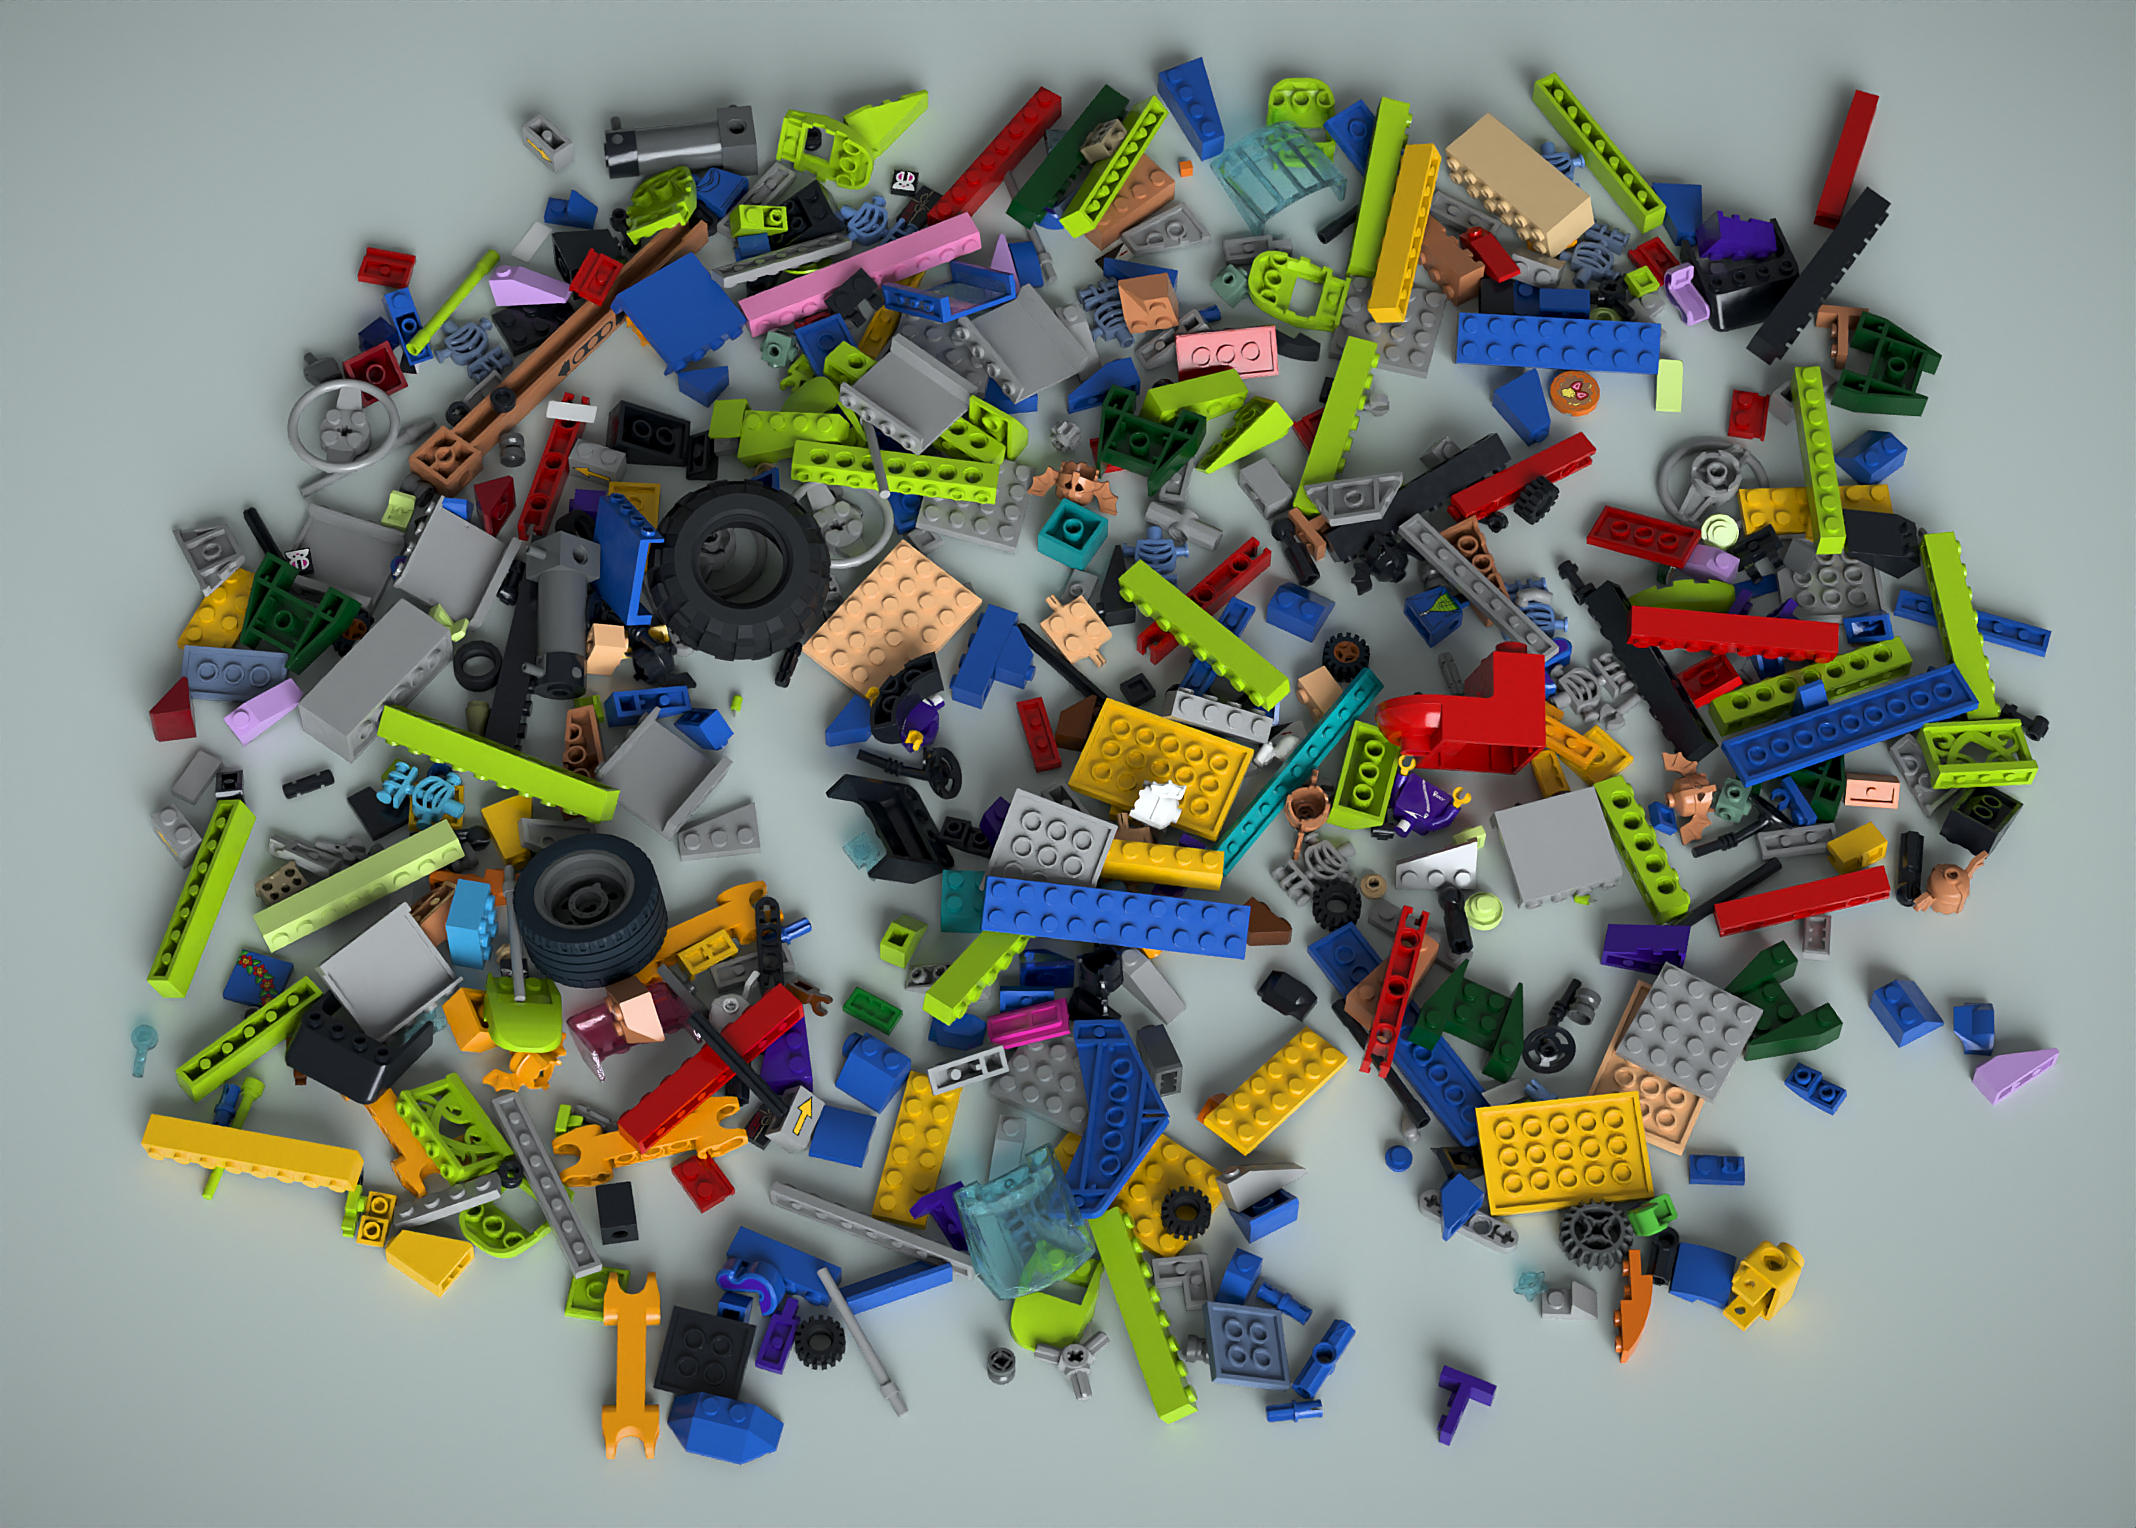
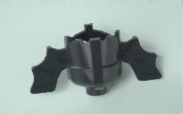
M1377 533L1373 536L1375 540L1370 545L1366 557L1364 555L1359 556L1362 563L1353 564L1355 576L1351 578V584L1355 585L1357 595L1360 596L1372 589L1373 584L1370 575L1374 576L1379 582L1398 583L1407 574L1405 572L1409 562L1407 555L1413 556L1419 561L1426 559L1404 538L1397 543L1392 537L1381 536ZM1378 546L1383 547L1381 553H1377Z
M643 625L649 631L650 625ZM631 635L628 636V647L632 651L625 655L632 658L633 667L636 672L633 678L636 681L641 679L651 685L657 682L660 688L687 685V689L696 688L697 684L689 673H669L675 668L674 655L677 654V649L671 641L663 642L653 637L663 646L662 653L657 655L644 643L636 641Z
M1094 943L1093 952L1076 955L1079 986L1081 989L1101 998L1103 1017L1109 1016L1107 996L1118 989L1124 982L1122 954L1114 946Z

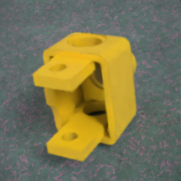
M1768 1240L1762 1241L1741 1261L1732 1279L1733 1286L1731 1290L1736 1298L1723 1311V1315L1742 1331H1745L1759 1316L1770 1321L1793 1295L1801 1268L1804 1266V1260L1799 1251L1785 1242H1780L1775 1246ZM1772 1288L1773 1292L1765 1295ZM1735 1309H1742L1744 1314L1736 1313Z

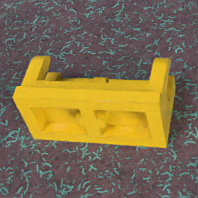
M1869 822L1827 842V849L1831 853V855L1827 856V859L1839 873L1838 875L1856 872L1885 858L1888 841L1875 825Z
M722 929L678 953V968L682 973L686 971L687 979L691 982L695 980L696 974L725 958L730 957V959L737 957L738 948L725 929Z

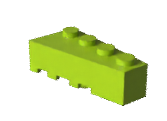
M1235 369L1148 389L1138 416L1173 428L1182 409L1205 416L1207 422L1241 408L1249 390Z
M745 410L737 459L747 468L757 467V464L761 463L772 464L782 459H793L796 440L847 446L850 424L840 414Z

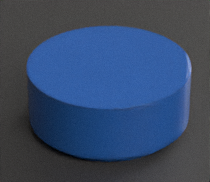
M853 1032L847 1037L842 1048V1054L845 1058H848L851 1050L863 1035Z

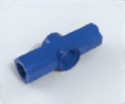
M1335 1319L1320 1343L1314 1346L1311 1357L1292 1384V1389L1299 1396L1313 1400L1326 1378L1334 1372L1336 1363L1356 1333V1330L1349 1323L1342 1319ZM1324 1356L1329 1358L1330 1361L1322 1362L1318 1358Z

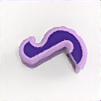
M1689 262L1666 270L1664 288L1672 306L1679 309L1682 322L1687 326H1692L1707 320L1710 316V309L1707 302L1691 282L1694 266Z

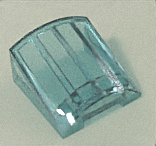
M1295 121L1277 122L1251 132L1229 146L1210 164V168L1255 236L1264 235L1265 222L1278 212L1318 190L1330 186L1339 201L1345 199L1348 179Z
M1049 1142L1025 1154L1027 1162L982 1186L975 1180L953 1192L975 1273L999 1301L1029 1295L1063 1280L1080 1268L1097 1251L1055 1151Z

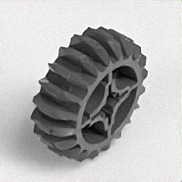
M1591 1198L1589 1205L1581 1200L1578 1207L1572 1205L1569 1213L1563 1215V1222L1559 1226V1231L1561 1232L1559 1234V1242L1563 1243L1562 1251L1569 1252V1260L1577 1258L1576 1264L1578 1267L1585 1263L1587 1264L1588 1271L1592 1269L1593 1265L1597 1266L1599 1271L1603 1270L1604 1265L1612 1269L1615 1262L1620 1264L1624 1258L1623 1256L1627 1257L1630 1250L1629 1247L1633 1245L1634 1239L1631 1236H1633L1634 1230L1633 1227H1630L1628 1217H1624V1210L1615 1211V1203L1606 1206L1603 1198L1600 1204H1596L1594 1199ZM1576 1226L1581 1228V1233L1583 1234L1581 1241L1575 1235L1574 1229ZM1612 1228L1618 1237L1616 1243L1611 1241L1612 1237L1609 1235Z

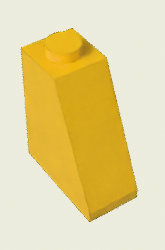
M518 794L481 809L483 825L490 833V839L503 866L513 865L514 870L525 868L532 859V850L521 847L518 822L521 818L533 819V798L523 797Z
M402 1230L397 1237L393 1236L385 1248L389 1264L439 1298L475 1257L473 1245L469 1242Z

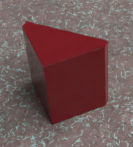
M388 340L342 362L345 379H355L371 383L388 395L408 386ZM362 391L363 408L379 401L369 393Z
M509 475L473 485L477 515L482 529L495 538L517 506L514 480Z
M185 676L149 711L155 739L159 742L197 737L194 704L188 678Z

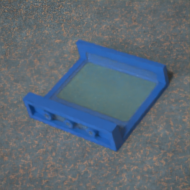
M952 260L950 261L952 281L926 290L887 282L882 284L885 309L946 323L1015 299L1016 283L1012 273Z

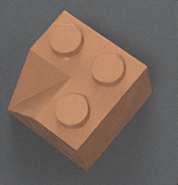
M1167 273L1118 280L1124 320L1130 334L1179 326L1178 299Z
M635 975L605 987L607 997L604 998L609 1013L613 1012L615 1021L612 1022V1026L617 1037L621 1036L628 1044L662 1042L665 1040L650 991Z

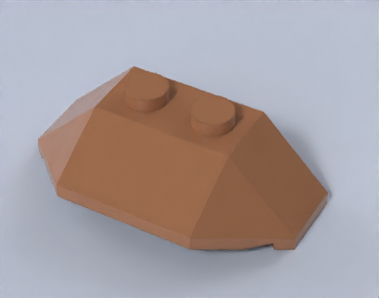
M448 880L443 882L439 888L431 890L418 899L410 907L412 910L409 912L435 948L448 939L446 922L457 885Z

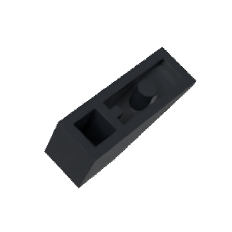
M1115 545L1100 592V602L1096 603L1097 615L1099 618H1103L1104 624L1107 627L1135 623L1136 620L1135 603L1132 601L1127 602L1119 592L1118 578L1127 571L1121 545Z

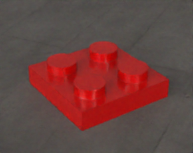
M1712 654L1676 674L1677 679L1697 709L1743 684L1740 676L1725 654Z

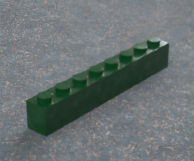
M1105 84L1016 194L1006 214L1029 230L1036 222L1041 224L1048 214L1046 209L1052 210L1060 198L1058 194L1064 195L1071 185L1069 181L1071 179L1075 181L1082 172L1083 168L1081 166L1089 164L1079 150L1089 133L1099 123L1102 124L1117 118L1122 123L1129 112L1126 110V107L1130 100Z

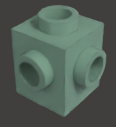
M1230 264L1219 271L1217 278L1210 286L1234 308L1240 301L1245 300L1249 296L1247 286L1249 274L1241 266L1236 269Z
M776 327L768 330L767 337L763 338L760 346V351L762 352L761 359L768 361L767 365L779 369L794 362L798 354L794 333Z
M1727 777L1723 789H1717L1712 802L1716 805L1714 815L1724 821L1739 824L1742 815L1748 816L1751 809L1752 801L1749 798L1752 786L1745 788L1741 781Z

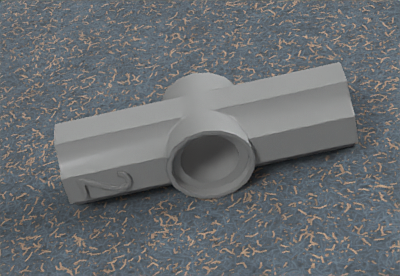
M1156 500L1151 502L1145 515L1146 522L1168 531L1170 537L1177 542L1186 543L1190 541L1212 552L1218 548L1223 536V530L1200 521L1197 514L1188 509L1178 511Z

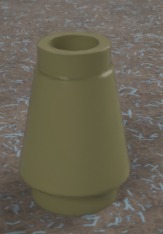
M480 700L468 702V707L465 708L468 731L485 737L491 712L487 702Z

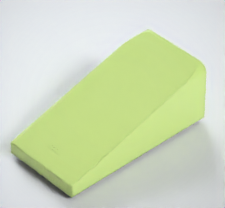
M1659 359L1658 374L1656 375V411L1681 412L1683 361Z

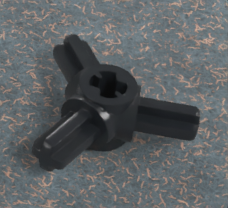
M1627 273L1619 276L1616 281L1608 280L1602 282L1597 287V290H1590V304H1597V308L1612 309L1626 321H1630L1635 315V310L1626 303V290L1629 286L1624 278Z

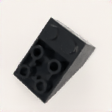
M816 179L778 205L786 207L788 231L770 235L768 240L772 252L833 233H840L847 228V225L832 194Z

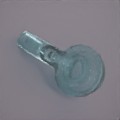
M148 1025L138 1026L131 1034V1043L137 1049L132 1076L137 1078L143 1077L147 1052L158 1043L157 1031Z

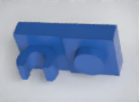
M1791 776L1782 779L1780 788L1774 789L1770 795L1771 800L1775 798L1783 800L1778 803L1777 810L1782 811L1788 807L1791 811V818L1796 826L1815 825L1817 815Z
M1000 986V1013L1054 1000V986Z
M1689 1154V1184L1744 1186V1157Z

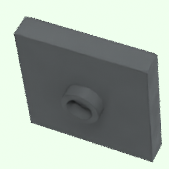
M663 963L657 969V973L694 1012L699 1011L708 1020L710 1010L695 994L698 992L695 986L688 979L683 981L681 977Z

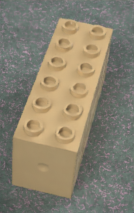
M1489 112L1445 148L1450 179L1456 185L1461 184L1471 198L1480 200L1488 212H1494L1499 216L1500 221L1506 227L1511 226L1521 240L1532 243L1537 253L1555 258L1594 225L1590 196Z

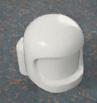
M1286 735L1279 740L1274 748L1272 742L1263 744L1254 757L1253 763L1260 769L1264 765L1270 764L1273 760L1282 766L1302 742V739L1295 735Z

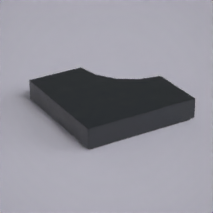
M369 786L348 797L347 803L374 842L409 823L410 798L408 795H406L399 808L396 809L393 807L394 796H391L392 800L390 803H383L377 798V792Z

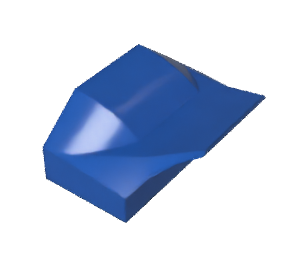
M1964 1003L1962 1006H1954V1033L1964 1044V1054L1991 1056L1994 1044L1993 1004Z
M966 1013L961 1019L956 1018L950 1026L933 1017L928 1041L936 1042L939 1046L966 1051L983 1045L987 1023L975 1015Z

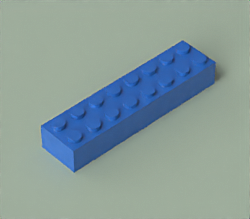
M1459 312L1457 317L1455 364L1657 375L1661 324Z

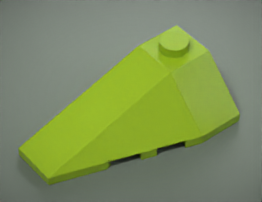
M924 89L902 95L898 101L891 102L889 99L883 100L881 105L873 107L871 104L862 106L843 116V124L854 129L867 140L875 160L928 108V92Z
M1255 395L1233 417L1235 420L1234 425L1230 429H1224L1220 434L1222 436L1221 442L1212 445L1195 468L1197 471L1210 474L1277 439L1283 438L1294 424L1277 401Z

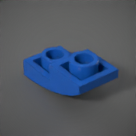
M1033 242L1008 243L1020 287L1030 283L1033 288H1042L1044 282Z
M1799 1062L1784 1081L1785 1085L1795 1094L1832 1116L1847 1097L1845 1089L1823 1080L1821 1072Z

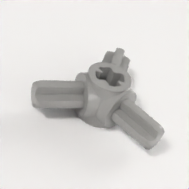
M1098 1331L1085 1343L1065 1345L1063 1349L1038 1343L1034 1352V1358L1058 1365V1370L1063 1371L1066 1378L1072 1381L1076 1399L1086 1401L1092 1397L1088 1375L1091 1372L1090 1365L1094 1363L1093 1357L1105 1348L1110 1340L1104 1332Z

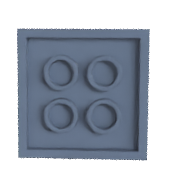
M1206 1301L1202 1305L1210 1373L1213 1383L1287 1391L1291 1387L1281 1310Z

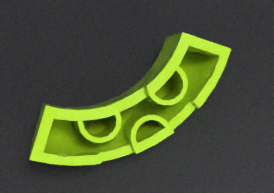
M1693 579L1673 581V586L1657 590L1656 586H1653L1628 598L1634 606L1727 614L1735 602V589L1733 585L1722 581L1708 579L1707 583H1694Z

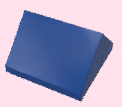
M1281 1188L1240 1213L1230 1208L1228 1210L1250 1244L1296 1221L1299 1201L1297 1197Z

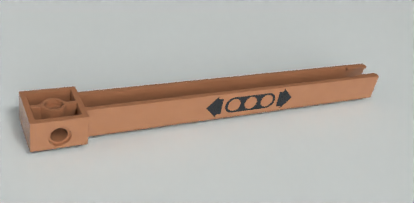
M688 220L683 226L679 222L672 228L662 229L623 266L601 307L586 301L495 388L507 387L514 391L516 406L513 410L507 413L496 412L491 407V393H489L452 430L442 425L408 458L410 472L419 475L422 478V482H428L433 485L438 495L454 498L483 470L482 457L499 442L500 436L510 432L626 321L627 314L624 311L616 315L610 308L616 295L688 253L693 252L695 255L708 243L707 223L701 220L691 229L689 228Z

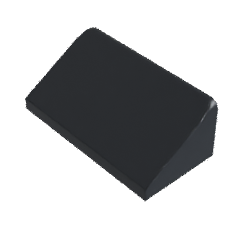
M709 430L689 436L686 467L687 480H717L719 457L714 453V439L709 438Z

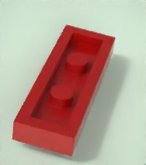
M1042 697L1016 702V708L1036 773L1062 767V761Z

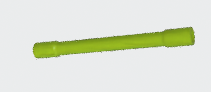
M490 249L486 252L466 279L427 324L408 342L406 349L409 353L416 356L423 350L442 324L480 280L499 262L500 256L496 251Z

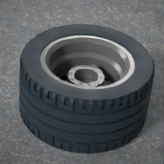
M600 833L580 834L549 845L527 863L514 887L513 908L531 962L548 979L568 987L600 988L632 977L654 959L667 935V911L651 860L634 843L614 835Z

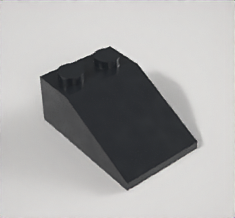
M620 400L609 413L605 447L626 453L627 464L685 467L687 465L691 421Z
M1842 509L1846 532L1844 543L1846 555L1897 579L1921 566L1915 522L1898 514Z
M1991 786L1970 787L1950 809L1939 834L1950 843L1958 844L1969 850L1974 856H1977L1984 850L1990 855L2024 804Z

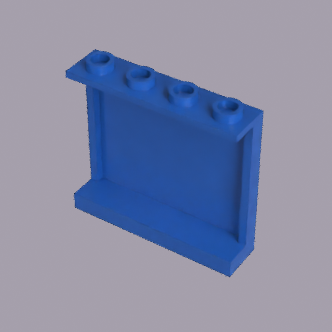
M693 252L688 253L617 294L610 306L616 315L622 311L627 314L668 365L663 373L665 376L672 372H681L691 361L698 362L709 350L716 351L721 348L726 340L731 339L733 341L743 333L742 328L747 322V319L718 283L711 279L710 273Z
M611 493L610 496H600L593 542L601 544L600 578L589 582V584L626 625H650L652 614L640 602L649 543H664V538L623 494Z

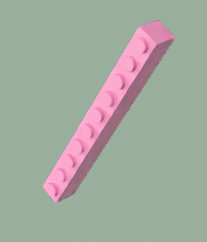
M965 212L738 301L740 312L747 319L745 325L752 338L767 333L768 330L775 327L779 328L828 309L829 307L824 301L860 268L878 285L876 289H880L884 283H894L919 272L981 249L979 230L968 212Z

